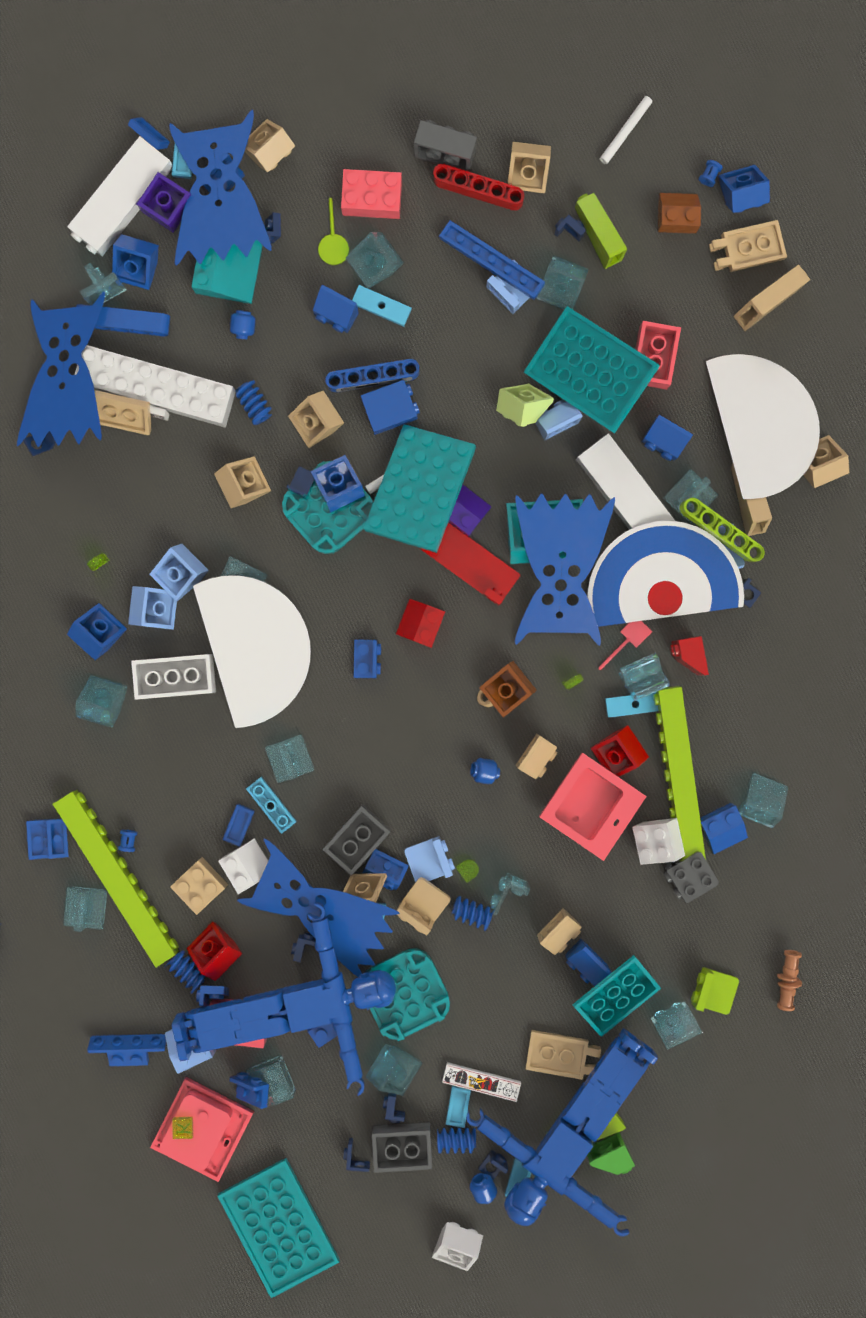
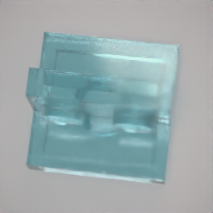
M91 263L84 266L93 284L81 290L80 293L90 305H93L104 291V302L127 290L114 272L105 276L99 267L95 268Z
M690 469L663 498L692 524L693 522L680 512V504L686 499L696 498L706 506H709L718 494L709 486L711 481L707 477L701 479ZM688 502L686 508L692 513L694 505Z
M656 653L620 668V679L634 701L670 686L669 680L662 671L659 657Z
M302 734L265 747L278 783L295 779L300 775L315 770Z
M67 887L63 926L74 927L73 931L82 932L85 928L103 929L107 890Z

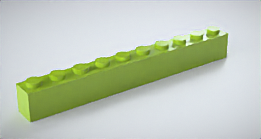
M672 686L655 689L656 694H653V701L655 706L658 705L656 721L661 727V732L658 733L660 744L663 743L664 751H661L663 763L666 762L664 778L669 784V789L666 792L669 801L671 800L672 808H669V814L671 819L677 818L685 852V856L679 859V861L686 859L696 852H701L706 859L682 687Z
M75 790L53 803V806L154 966L158 967L179 952L178 943L174 938L171 939L167 933L168 928L166 924L157 917L158 912L156 908L150 906L147 901V894L138 887L137 878L133 873L130 874L126 868L127 863L125 859L119 857L116 852V845L107 838L106 829L97 822L96 813L92 808L89 809L85 803L87 800L83 793Z

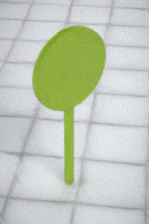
M329 198L331 234L325 236L320 241L318 251L325 263L338 265L346 260L349 254V246L342 236L334 233L332 198Z

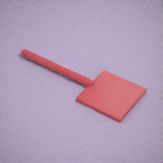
M642 621L629 622L620 631L627 639L598 669L602 670L629 641L637 648L652 631Z

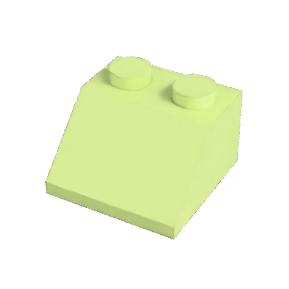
M530 384L502 388L499 390L496 411L505 418L514 421L516 425L524 427L527 424L536 423L553 403L554 398Z

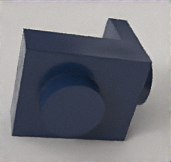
M568 215L565 219L561 218L557 222L554 235L558 237L565 229L576 240L580 241L584 237L586 229L581 221L575 220Z
M310 933L300 934L297 943H293L291 954L294 955L293 961L301 962L305 944L315 946L316 939Z
M389 1090L388 1097L384 1096L383 1108L386 1109L385 1119L392 1123L404 1122L405 1111L394 1110L396 1091Z

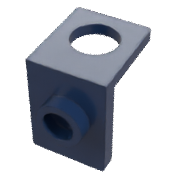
M50 431L42 441L40 449H34L31 446V441L34 440L33 436L23 440L32 456L49 451L56 444Z
M299 466L290 486L287 485L286 488L306 498L314 482L311 471Z
M750 578L742 580L744 590L750 589L753 592V598L751 600L744 599V604L751 608L761 592L749 584L752 581Z
M349 1137L348 1148H344L343 1160H347L346 1170L369 1172L370 1162L351 1160L353 1138Z
M491 1150L478 1169L482 1173L490 1175L494 1180L500 1171H503L505 1174L508 1172L507 1160L500 1153H495ZM491 1162L497 1168L495 1171L490 1172L486 1169V1164Z

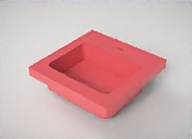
M581 753L539 817L604 861L647 796L584 753Z
M186 1077L150 1148L219 1182L254 1111ZM176 1121L182 1124L183 1126H186L191 1121V1124L184 1130L191 1132L176 1133V1131H181L183 1129V1127L176 1124Z

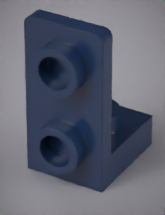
M273 212L265 220V229L270 244H273L281 237L280 213Z

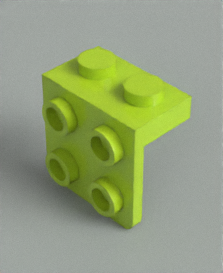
M702 967L697 977L696 990L691 997V1004L699 1011H704V1008L725 1015L729 1014L739 984L738 978Z

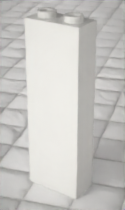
M139 136L67 226L72 232L70 235L79 243L81 241L86 243V248L94 255L98 253L103 256L140 210L137 202L157 172L165 177L170 173L173 166L171 161Z
M609 433L577 457L576 461L605 499L609 502L615 497L613 509L629 530L650 522L675 521Z

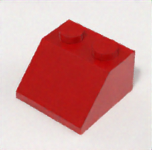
M409 599L396 635L432 648L445 611Z
M702 636L672 641L670 653L677 662L696 675H709Z
M628 725L613 732L591 747L601 765L617 777L638 768L649 758Z
M212 922L186 948L200 973L214 981L242 955L235 941L215 922Z

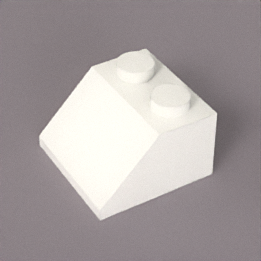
M254 838L222 857L218 862L236 892L240 894L260 881L268 860Z
M447 1222L442 1228L432 1258L468 1271L478 1259L483 1235L478 1234L476 1230L462 1228L455 1222Z

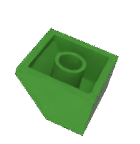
M620 1132L594 1143L593 1148L587 1155L592 1167L616 1175L628 1173L635 1167Z

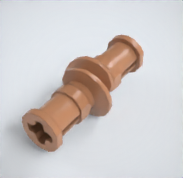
M785 950L784 955L786 957L783 974H777V977L782 979V981L778 982L781 994L777 1008L783 1011H793L795 1009L793 1001L796 988L802 985V981L797 978L799 958L802 957V954L795 950Z

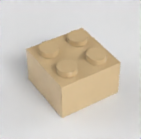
M202 857L170 887L197 915L228 884Z

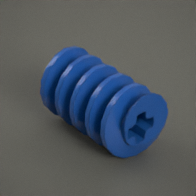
M255 380L246 382L235 390L237 392V399H241L240 404L245 405V412H249L248 417L253 418V425L260 424L272 416V414H268L272 408L264 407L267 400L260 401L264 395L256 394L259 387H252L256 383Z
M458 896L453 905L451 915L454 914L455 921L462 917L463 924L469 919V926L476 922L477 929L483 924V931H486L493 911L490 913L489 906L483 910V904L481 903L476 908L475 901H472L469 905L467 898L461 902V896Z
M182 950L164 967L171 965L169 972L176 970L174 977L176 978L181 975L180 983L187 981L185 988L187 989L192 986V994L205 981L206 976L199 974L198 968L194 969V961L188 963L190 956L183 958L185 951Z
M437 1128L438 1153L441 1154L443 1148H445L446 1153L449 1154L450 1149L453 1148L454 1153L457 1154L458 1148H460L462 1154H464L466 1148H468L469 1153L472 1154L473 1149L476 1148V1128H473L471 1134L468 1128H465L464 1134H462L461 1128L457 1129L456 1134L453 1128H450L448 1134L446 1129L442 1128L441 1134H439Z

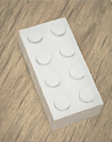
M213 654L132 661L135 700L216 692Z

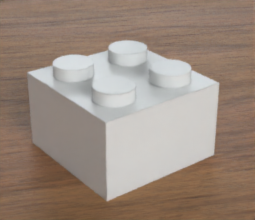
M677 818L644 821L633 826L641 865L675 862L685 856Z

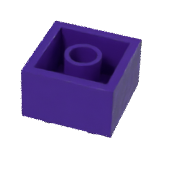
M157 172L137 202V206L141 212L174 233L182 221L183 210L191 193Z

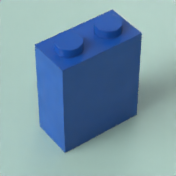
M404 380L361 395L374 435L418 419L417 414L420 412L417 403H412L410 397L413 395L410 384H405Z

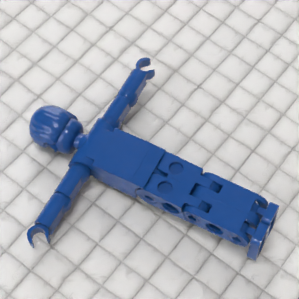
M315 902L314 905L321 909L322 914L320 916H313L308 913L307 915L313 921L312 925L316 939L315 949L319 952L322 979L247 996L243 1000L235 999L176 1014L172 1022V1031L180 1062L189 1060L192 1054L191 1051L202 1053L279 1036L290 1030L291 1033L333 1023V1028L337 1032L340 1044L339 1056L344 1062L347 1075V1089L351 1083L359 1082L361 1084L357 1094L359 1096L364 1091V1080L361 1078L363 1074L351 1025L353 1018L349 1004L354 1002L358 1009L367 1010L372 1007L382 1008L390 1005L396 994L395 980L388 972L376 970L360 974L359 978L352 981L351 988L346 989L343 974L339 972L328 919L324 917L325 907L322 903Z
M625 1028L619 1033L620 1037L617 1036L610 1044L586 1081L583 1082L545 1135L537 1150L524 1144L512 1135L507 1128L500 1126L490 1117L484 1115L481 1108V1117L477 1121L472 1120L469 1110L467 1111L466 1119L470 1125L477 1126V1130L522 1162V1166L535 1175L534 1179L526 1177L521 1182H517L505 1199L504 1208L507 1215L516 1224L529 1226L537 1220L542 1208L547 1205L545 1202L548 1194L545 1187L548 1185L561 1196L563 1194L584 1210H587L608 1228H613L617 1235L626 1236L629 1234V1229L620 1230L616 1227L619 1222L627 1221V1217L624 1215L617 1216L618 1213L603 1203L599 1196L591 1194L572 1177L593 1148L592 1141L595 1142L603 1133L649 1064L654 1065L658 1059L656 1052Z

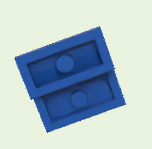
M62 818L26 821L29 860L69 857L67 826Z

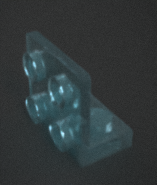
M753 773L746 800L738 807L740 815L773 828L782 820L788 787Z
M509 873L505 877L502 876L498 883L499 891L497 894H493L490 901L493 915L497 916L509 888L512 889V893L518 896H522V894L528 896L530 891L528 882Z

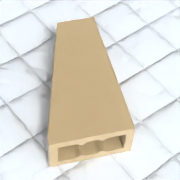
M797 265L751 299L733 317L744 331L748 330L810 281V278L800 265Z
M732 463L731 470L745 533L747 536L765 533L772 520L766 497L743 499L734 464Z

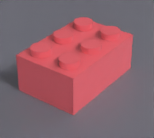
M343 169L342 215L400 219L402 173Z
M643 321L639 326L635 350L660 365L647 386L665 390L671 386L681 327Z

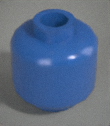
M236 310V313L231 315L230 332L236 334L238 339H247L248 336H252L255 333V317L251 315V312Z
M478 758L471 765L470 775L477 783L492 784L495 779L499 778L500 768L497 767V763L494 760Z
M479 1173L472 1178L469 1188L475 1201L479 1204L491 1203L497 1195V1187L492 1177L488 1174Z

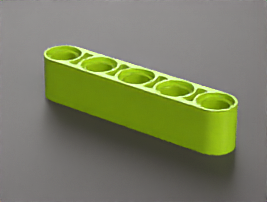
M689 498L680 504V512L686 518L713 535L744 560L756 562L764 557L765 551L760 544L698 499ZM688 502L694 505L692 513L686 508ZM704 514H708L710 517L708 524H705L702 520ZM720 525H723L726 529L723 536L718 532ZM736 536H738L741 539V545L739 547H737L734 544V539ZM751 548H755L757 551L755 558L750 556Z

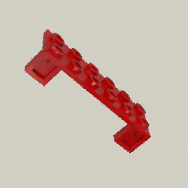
M449 522L437 553L419 548L498 606L520 577L517 571Z

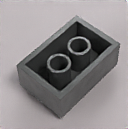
M421 120L414 141V157L435 164H446L470 172L476 153L477 137L467 131L463 133L456 131L451 126L442 127L431 120Z
M362 804L324 846L323 851L352 876L391 832V828Z
M430 1122L373 1126L374 1173L432 1169Z

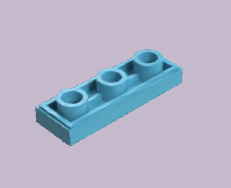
M361 285L358 286L352 301L357 303V307L403 327L412 310L407 305ZM381 304L385 305L383 309H380L378 306Z
M656 692L605 698L607 717L658 711V705L655 706L653 701V694H656ZM633 701H637L638 703L636 708L632 707Z
M262 776L246 788L281 834L297 822ZM269 802L274 804L273 809L268 807Z

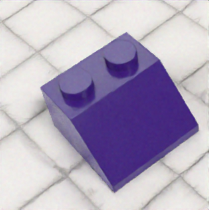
M462 484L449 523L469 537L491 509V506Z

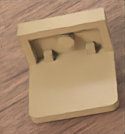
M420 877L399 904L397 911L400 914L397 915L402 921L408 922L418 932L427 936L434 922L449 904L451 898L425 878Z

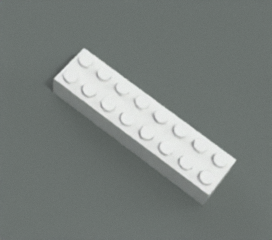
M88 345L82 351L81 356L88 367L95 389L150 402V405L166 409L168 412L226 428L236 393L233 386ZM77 364V368H76V371H75V375H76V374L78 373V371H79V366H78V364Z

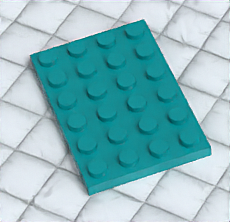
M567 306L524 373L615 434L660 365Z
M404 424L365 523L364 530L437 553L474 455L476 445Z
M287 1158L218 1193L217 1197L271 1298L339 1263L340 1259Z

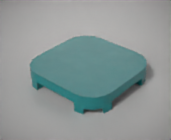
M323 461V462L319 463L315 469H317V468H319V467H321V466H323V465H325V464H327V463H329V462H331V461H326V462ZM314 481L306 498L287 491L284 495L282 507L286 518L315 550L320 553L331 554L340 550L364 529L374 502L363 489L364 497L330 513Z
M418 948L407 949L365 971V973L376 970L386 971L395 980L396 994L392 1003L382 1008H370L379 1031L383 1036L401 1041L406 1036L445 1019L450 1007L449 994L427 952Z

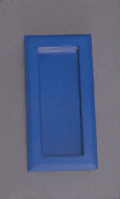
M142 117L130 119L128 126L156 150L168 147L169 140Z
M236 804L222 840L241 847L255 810Z

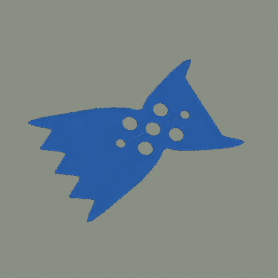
M253 110L249 112L241 124L190 133H182L170 123V131L174 142L187 166L197 177L189 192L191 196L183 210L175 255L176 266L183 259L187 251H190L198 263L201 264L210 248H213L223 261L233 244L240 249L245 257H248L256 240L269 251L272 250L256 202L245 182L236 174V168L242 160L250 136L254 117ZM213 142L217 143V148L215 149L210 148ZM225 153L233 155V161L230 164H224L221 161V157ZM201 157H206L209 161L208 166L205 168L197 166V161ZM213 169H220L222 171L220 179L213 180L210 177ZM229 180L235 183V189L231 192L224 190V183ZM204 184L211 187V192L206 196L201 195L199 192L200 187ZM216 200H221L222 205L216 206Z
M105 291L90 306L42 311L35 301L31 300L34 325L47 359L42 365L31 389L18 435L17 447L23 442L29 432L32 434L37 447L41 445L49 431L58 446L68 430H71L78 444L81 443L89 428L101 441V425L94 385L81 353L88 344L99 318L105 299ZM67 322L69 327L65 330L63 329V324ZM74 335L81 337V342L78 346L71 345L70 341ZM52 337L59 339V345L56 348L49 346V341ZM67 350L69 358L64 362L60 361V352ZM73 363L79 366V371L76 375L69 373V367ZM55 365L58 370L57 374L54 377H49L47 374L48 368ZM64 382L65 388L61 390L59 384Z
M540 494L531 509H528L524 502L516 495V508L525 550L537 579L541 582V587L535 592L525 611L516 634L515 644L517 645L529 632L588 633L597 645L600 646L599 628L589 599L581 588V583L590 573L600 552L613 512L615 497L599 511L590 494L578 510L574 508L567 494H564L554 509L549 506L543 494ZM561 551L566 553V557L563 559L559 557ZM546 565L554 566V575L549 577L544 575L543 568ZM572 565H577L580 568V574L576 577L568 574V569ZM563 579L566 581L567 587L560 594V591L555 588V583L557 580ZM549 593L554 597L552 604L545 605L542 603V596ZM576 594L579 598L578 603L573 606L567 603L568 595ZM559 611L563 613V617L560 619L556 617V613Z
M264 839L271 854L253 897L238 899L237 901L263 911L282 915H296L315 938L313 925L308 921L307 914L314 913L317 916L322 914L321 909L314 905L316 896L322 895L327 901L324 905V917H327L329 914L334 916V920L328 919L336 959L358 978L362 974L358 964L375 966L366 949H384L375 932L392 933L393 931L383 919V915H397L400 913L387 906L346 892L326 888H311L304 876L270 841ZM297 880L301 884L300 890H293L290 886V881ZM274 883H279L281 888L276 889ZM299 897H306L309 900V906H301L298 901ZM283 898H288L292 901L293 905L291 908H285L282 905L281 901Z

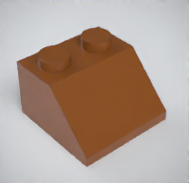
M659 193L658 232L696 233L701 226V204L698 194Z
M514 661L507 664L479 687L503 718L537 691Z

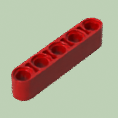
M438 164L434 168L433 181L439 188L514 211L519 210L523 205L524 192L519 187L446 164ZM439 173L446 174V177L444 179H440L437 177V175ZM457 179H463L465 183L460 185L457 184L455 181ZM479 184L483 186V189L476 190L474 186ZM494 190H499L502 194L500 196H495L492 194V192ZM512 196H517L520 198V200L514 202L510 198Z

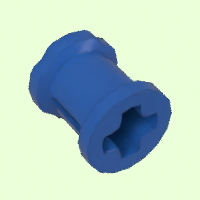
M707 160L706 169L703 175H700L699 181L705 186L713 187L716 183L715 178L718 172H721L723 168L722 165L714 160Z
M120 830L122 836L118 850L134 852L135 836L138 835V832L134 830Z

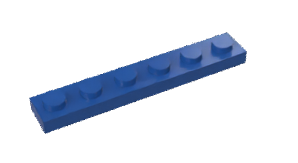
M451 220L439 235L442 241L533 300H535L545 285V281Z

